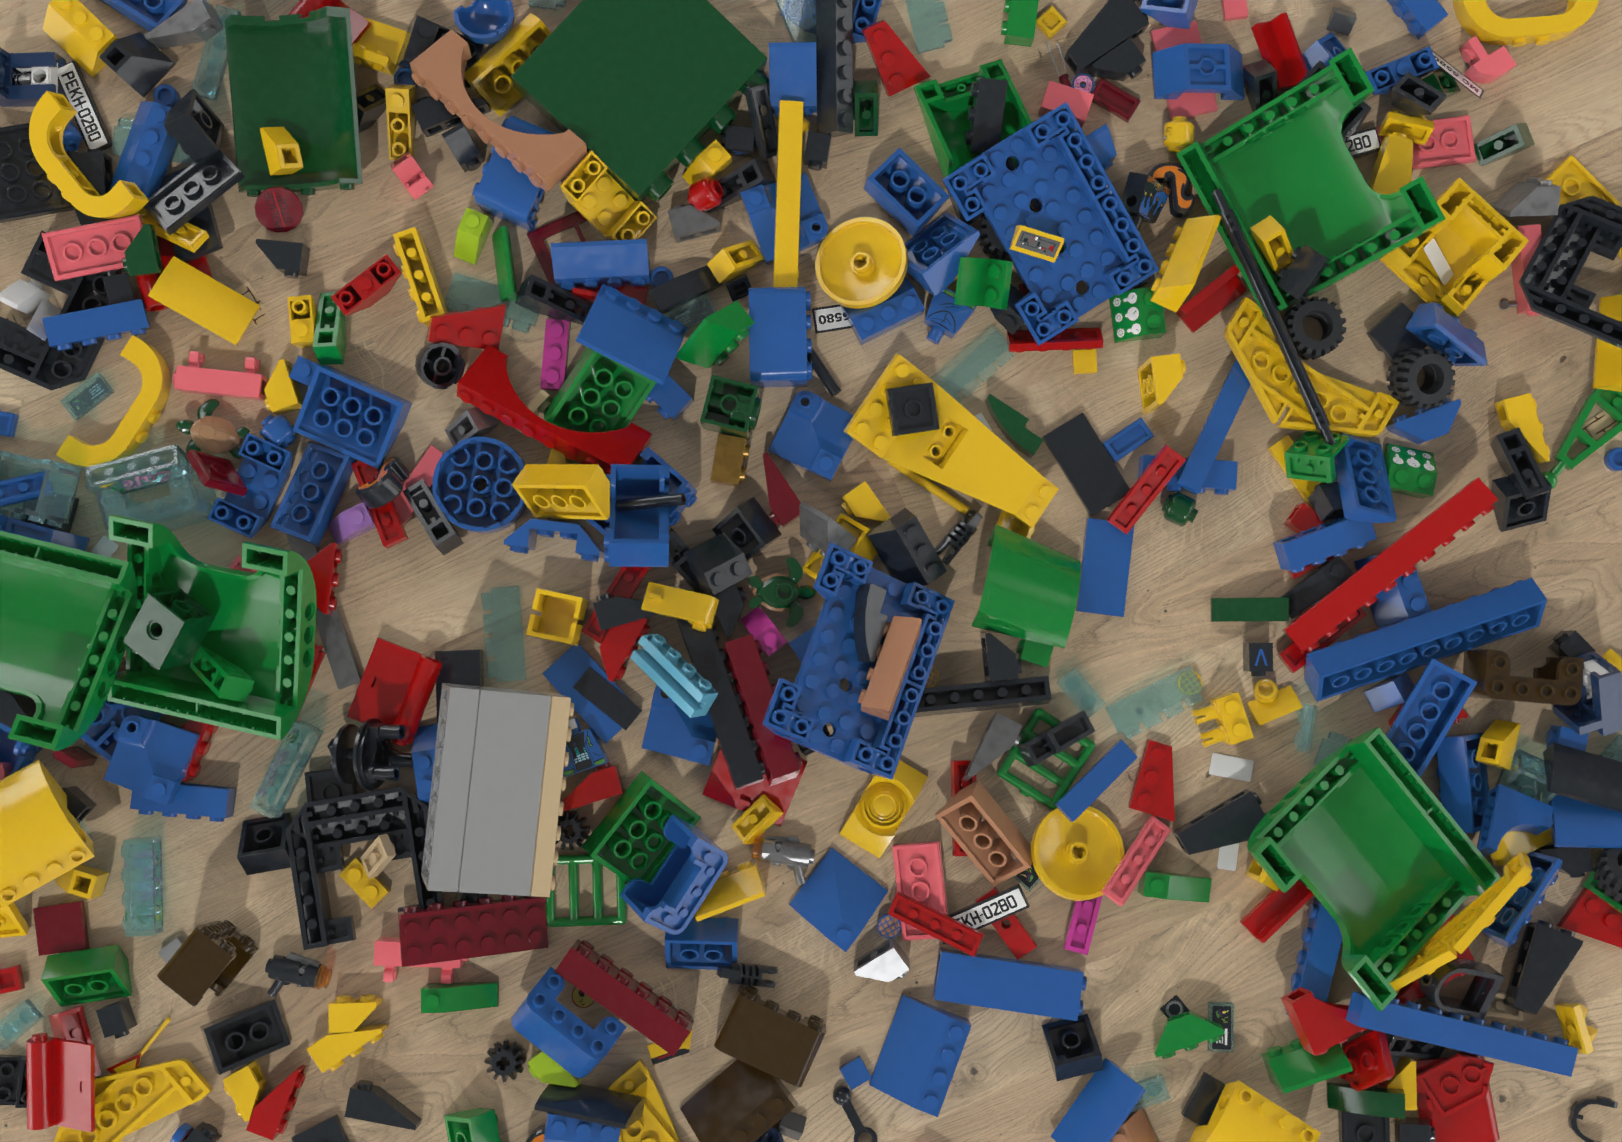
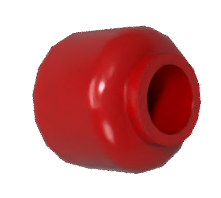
M704 177L690 185L687 199L690 205L699 211L705 212L720 205L723 189L716 179Z

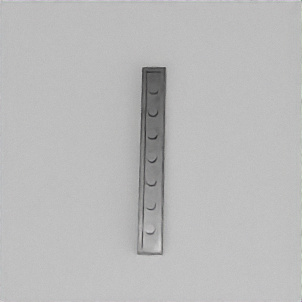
M287 535L291 550L301 555L306 562L319 553L317 546ZM316 606V625L338 690L360 683L362 677L338 606L335 611L332 610V616L323 614Z

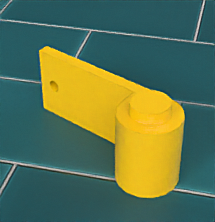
M649 582L641 609L688 620L692 624L693 629L706 632V629L712 628L719 600L706 594Z
M1551 829L1539 835L1522 831L1506 833L1502 837L1497 851L1490 854L1493 864L1495 866L1506 865L1521 851L1527 855L1552 842Z

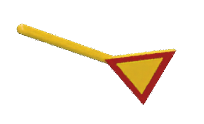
M167 1017L137 1055L106 1068V1070L113 1074L139 1068L141 1057L168 1025L171 1018Z

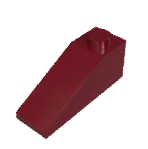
M766 452L763 454L769 507L772 511L769 516L776 526L781 524L784 528L800 517L801 502Z

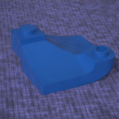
M806 173L801 174L799 251L820 243L828 233L827 222L820 210ZM776 183L761 184L740 192L765 262L768 264L774 262ZM814 225H819L821 229L819 231H813L812 227Z
M801 391L794 397L768 452L831 482L853 440L843 430L854 415L823 400L820 396L810 391ZM806 398L810 403L808 406H803L800 403L801 400Z
M106 698L98 716L80 738L110 763L118 742L117 734L120 725L127 716L144 715L159 720L164 714L107 701ZM131 723L130 730L133 732L136 730V725Z
M657 685L651 702V710L642 748L710 765L717 736L709 713L707 712L705 716L690 718L670 697L664 698L661 694L662 689Z
M144 715L127 716L120 725L117 734L118 742L104 780L132 790L144 796V798L164 805H170L174 802L181 780H184L201 734ZM131 723L136 725L134 732L130 730Z

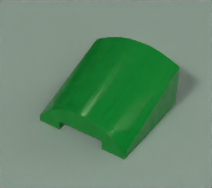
M1002 59L980 65L979 72L938 84L935 79L914 86V91L943 178L983 153L970 151L967 149V145L964 144L965 132L970 130L971 122L967 120L968 108L973 106L974 98L970 95L971 84L976 82V77L1008 81L1000 142L1032 122ZM1011 157L1014 167L1016 168L1017 160L1014 157Z
M995 524L988 540V546H991L992 549L979 609L971 626L1065 648L1078 598L1081 576L1080 561Z

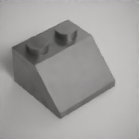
M1527 177V181L1517 182L1492 207L1498 213L1510 217L1558 215L1561 186L1552 184V180H1542L1541 177Z
M801 502L800 536L808 541L806 543L807 547L816 553L820 549V554L824 557L831 542L849 551L858 540L855 536L831 517Z

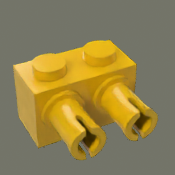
M1229 692L1210 698V706L1191 712L1192 717H1198L1193 719L1196 725L1213 719L1217 721L1219 728L1199 733L1200 739L1204 740L1201 741L1204 748L1224 741V744L1234 745L1254 738L1239 692Z

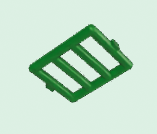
M1036 708L1021 731L1022 737L1018 745L1037 735L1033 730L1040 719L1051 726L1061 721L1043 709ZM1087 737L1078 741L1077 743L1084 746L1077 759L1064 750L1054 754L1055 757L1071 766L1065 778H1062L1040 763L1029 767L1059 786L1052 799L1008 771L1015 759L1026 765L1017 746L1011 747L997 769V775L1018 788L1019 792L1024 796H1030L1049 809L1054 810L1057 808L1055 804L1068 792L1095 748V743Z
M589 854L558 855L557 865H568L570 917H555V889L554 891L550 890V897H546L547 901L545 902L547 926L573 927L625 924L627 921L626 902L620 894L628 883L616 875L617 915L603 916L601 863ZM578 864H592L593 916L579 917Z

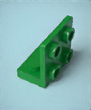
M960 257L955 305L1007 309L1013 262L992 258Z
M1316 431L1304 432L1284 453L1287 478L1333 483L1336 479L1334 457L1349 442V436L1332 433L1336 444L1329 445L1325 443L1321 433Z

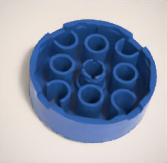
M472 437L459 441L458 444L442 455L434 470L432 489L435 502L450 522L463 529L483 534L502 531L518 521L527 509L526 504L512 486V483L526 463L514 449L494 438ZM485 479L488 486L483 491H478L477 485L479 481Z

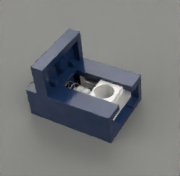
M0 47V106L33 107L36 106L46 91L63 94L58 82V67L65 65L66 60L55 52L8 53Z
M1595 651L1576 656L1577 658H1584L1581 698L1574 705H1553V713L1579 735L1589 734L1595 730L1602 736L1622 731V672Z

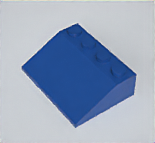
M602 284L576 338V342L663 385L688 327L682 325L677 320H672L662 315L656 309H651L641 304L637 299L630 298L620 293L617 289Z
M317 365L292 431L380 469L405 424L412 402L329 365Z
M1537 852L1527 854L1532 866L1531 881L1525 886L1519 887L1495 915L1494 922L1484 928L1481 933L1506 948L1513 945L1517 941L1518 933L1523 925L1530 921L1531 913L1535 907L1543 902L1545 892L1549 886H1552L1557 881V874L1561 870L1563 862L1559 858Z
M902 994L869 1085L917 1110L938 1117L972 1026L969 1019Z

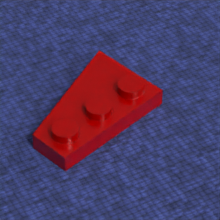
M885 20L862 29L887 96L890 97L931 77Z
M506 304L430 316L427 340L485 349L489 345L499 350Z
M1148 739L1128 807L1175 822L1172 746Z
M1583 888L1556 926L1622 948V914L1592 891Z

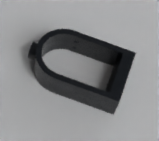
M1457 957L1437 968L1432 974L1420 977L1419 988L1425 997L1443 1011L1484 1019L1504 976L1489 964ZM1456 973L1475 975L1463 1000L1439 995L1443 983Z

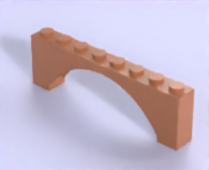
M451 29L410 62L413 80L417 85H423L435 100L443 102L446 109L452 115H458L468 129L473 128L483 142L486 144L490 143L495 147L496 152L502 158L506 157L509 159L518 172H524L534 186H540L544 191L548 192L586 156V143L570 129L565 133L527 134L502 127L484 116L472 103L465 90V69L467 61L471 58L469 45Z

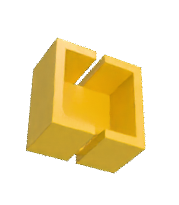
M536 588L532 609L542 612L541 616L530 615L526 635L578 646L583 627L578 623L579 620L584 621L588 600Z

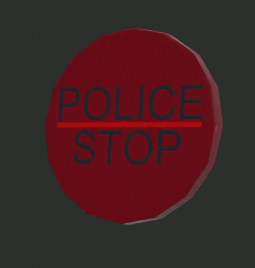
M271 187L264 190L257 197L255 215L260 224L266 229L277 233L288 232L295 229L301 222L303 204L299 197L291 190L284 187Z

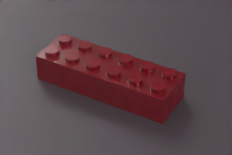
M750 634L725 642L726 664L728 670L733 675L734 687L741 698V707L749 721L750 732L757 744V752L764 764L769 786L796 778L800 772V766L803 764L799 753H794L792 747L794 742L774 734L762 725L776 687L774 684L770 685L768 676L770 671L766 661L762 662L760 653H762V648L759 640H754L753 635Z
M577 940L554 972L674 1056L691 1032L694 1023L691 1020L692 1016L683 1009L678 1011L671 1006L672 1002L663 995L659 997L652 992L653 988L643 981L639 983L633 979V974L623 967L621 969L613 964L614 961L606 954L600 955L595 952L594 946L588 941L582 940L581 942Z

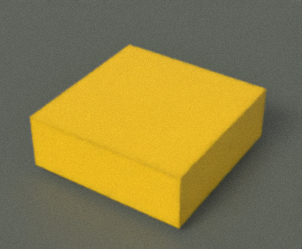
M1053 6L1036 19V26L1049 40L1068 23Z
M1096 349L1072 351L1073 375L1096 374L1098 372Z

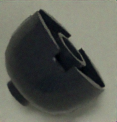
M431 342L420 349L416 356L415 368L418 376L427 385L435 389H447L449 386L457 384L464 374L465 362L459 349L452 344Z

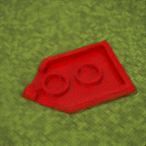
M1373 1030L1345 1043L1343 1051L1353 1071L1339 1075V1077L1349 1082L1356 1091H1362L1393 1078L1395 1069L1384 1032Z
M1457 1053L1416 1074V1078L1443 1119L1487 1096L1494 1063Z

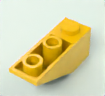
M391 84L385 88L389 160H397L408 151L413 157L416 116L411 105L416 103L415 85Z
M1527 393L1494 403L1500 426L1506 432L1519 427L1536 463L1540 464L1550 461V449L1543 437L1544 428L1538 419L1536 412L1537 403L1532 398V394Z
M388 1025L363 1026L357 1028L354 1032L328 1033L306 1050L322 1073L329 1068L333 1072L344 1064L342 1059L348 1055L351 1058L355 1057L365 1050L363 1048L364 1044L369 1041L371 1044H374L384 1037L382 1032L388 1028Z

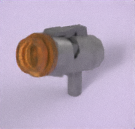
M767 836L766 838L760 837V840L754 839L752 858L757 859L759 862H767L779 867L780 864L787 865L789 869L793 870L797 885L806 883L802 867L808 868L809 863H814L815 850L811 849V844L800 843L797 836Z

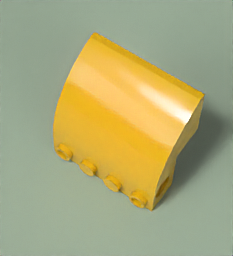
M1460 177L1435 199L1446 219L1379 259L1426 303L1436 302L1444 307L1446 313L1455 317L1467 309L1488 282L1507 269L1529 242L1524 235ZM1433 238L1454 273V276L1445 285L1442 283L1424 251V247Z
M40 760L0 780V905L4 908L95 857L93 841L67 809V795Z
M1237 1080V1082L1225 1084L1208 1125L1196 1126L1189 1142H1318L1321 1132Z

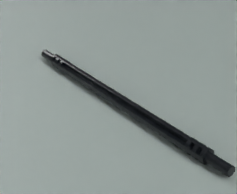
M1221 188L1213 191L1212 195L1221 212L1219 216H1221L1226 232L1237 252L1317 431L1320 430L1326 444L1335 445L1336 442L1333 440L1334 437L1329 428L1331 424L1323 410V406L1318 399L1234 211L1229 208Z

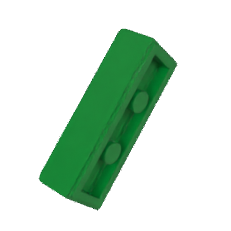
M501 226L492 235L499 297L501 302L516 300L518 294L510 233L506 226Z

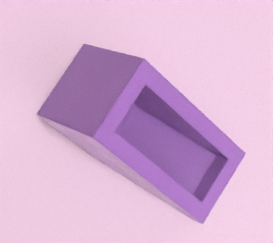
M362 502L341 512L330 521L328 528L335 543L341 545L375 529L376 526L369 509Z

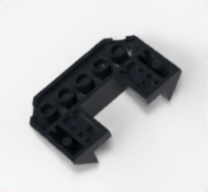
M41 230L21 274L68 295L59 315L109 305L102 277L107 276L106 272L61 281L54 280L41 234L46 232ZM0 316V369L52 391L85 380L105 338L97 339V344L83 346L81 342L72 344V349L58 351L57 347L52 348L49 346L48 338L44 341L28 331L26 327Z

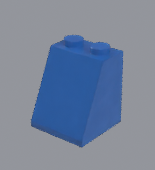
M816 42L769 43L770 104L772 113L775 116L779 117L780 100L803 102V117L817 113Z

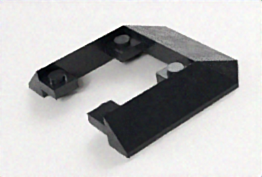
M1595 196L1560 205L1558 215H1554L1519 284L1531 311L1622 349V322L1589 309L1596 294L1574 285L1590 252L1613 261L1622 247L1621 206Z
M402 786L307 802L285 830L304 950L357 939L353 915L332 919L325 872L345 868L342 849L344 844L373 840L379 835L388 834L390 841L394 844L396 853L392 860L409 857L412 859L419 904L408 906H418V909H426L428 904L443 903L444 906L442 891H428L421 876L429 806L418 800L416 796ZM408 906L399 907L398 912L403 911V908Z

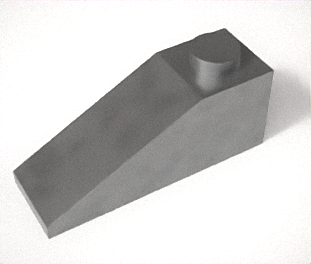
M193 0L144 36L148 41L163 49L207 41L224 29L214 6L206 0Z
M998 712L993 715L964 774L963 780L968 781L1012 746L1016 747L1022 737V734L1019 733L1022 725Z

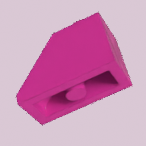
M760 606L754 608L741 619V622L753 635L754 639L759 640L762 649L769 657L787 643V640Z

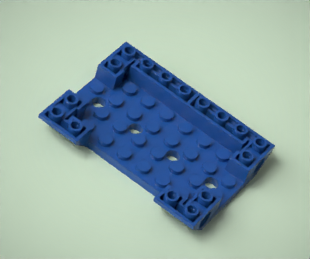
M1067 102L1034 120L942 179L966 222L982 212L985 214L1007 255L1013 262L1015 269L1029 291L1015 304V307L1038 346L1078 322L1080 316L1114 295H1121L1159 271L1158 266ZM1008 157H1014L1017 160V167L1013 171L1006 167ZM1033 198L1038 199L1041 203V208L1038 212L1031 211L1029 203ZM1022 225L1064 238V249L1058 254L1055 263L1010 250L1016 226ZM1081 280L1087 285V290L1084 294H1079L1076 291V284Z
M831 542L813 586L825 599L796 680L792 683L779 678L762 725L780 737L857 770L892 780L955 601L919 583L911 582L906 584L872 568V561ZM872 583L887 590L880 612L888 616L887 622L891 623L893 616L922 619L921 632L889 721L861 711L862 704L858 703L862 689L867 690L870 681L866 680L871 666L875 667L878 660L876 658L875 662L861 663L856 652L854 609L858 588L862 584ZM882 635L881 645L884 644L886 636ZM842 678H846L849 682L847 691H843L840 688L839 684ZM826 723L831 724L833 727V733L829 737L823 732V727Z

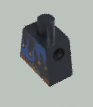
M1129 172L1122 203L1139 232L1143 222L1153 224L1157 221L1171 190L1150 175Z

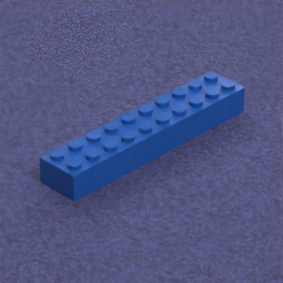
M1533 578L1518 580L1503 588H1494L1488 593L1471 596L1459 603H1450L1444 608L1435 611L1430 610L1414 618L1403 619L1391 626H1382L1376 631L1359 634L1347 641H1338L1332 646L1323 649H1315L1306 656L1304 680L1317 702L1427 665L1431 658L1439 661L1540 626L1547 598Z

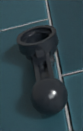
M846 1086L836 1087L833 1091V1100L838 1105H842L855 1130L854 1142H859V1136L863 1132H867L872 1136V1142H878L876 1132L870 1127H865L850 1101L852 1097L850 1089Z

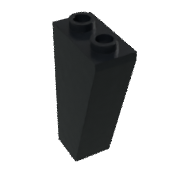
M1109 0L1067 50L1064 60L1075 76L1085 73L1091 68L1093 63L1129 38L1133 40L1144 33L1149 25L1147 14L1138 8L1135 0Z
M89 149L85 153L66 151L70 159L101 196L111 190L109 188L113 179L112 158L100 149ZM74 207L81 226L112 220L88 216Z
M1244 789L1172 831L1182 850L1186 854L1191 855L1248 841L1251 833L1267 812L1264 814L1261 809L1262 801L1256 792L1252 793L1250 790Z
M1538 920L1537 923L1528 922L1508 984L1507 995L1503 1001L1504 1004L1524 1013L1537 1015L1581 948L1583 940L1575 938V933L1565 929L1555 930L1552 928L1553 925L1542 920Z

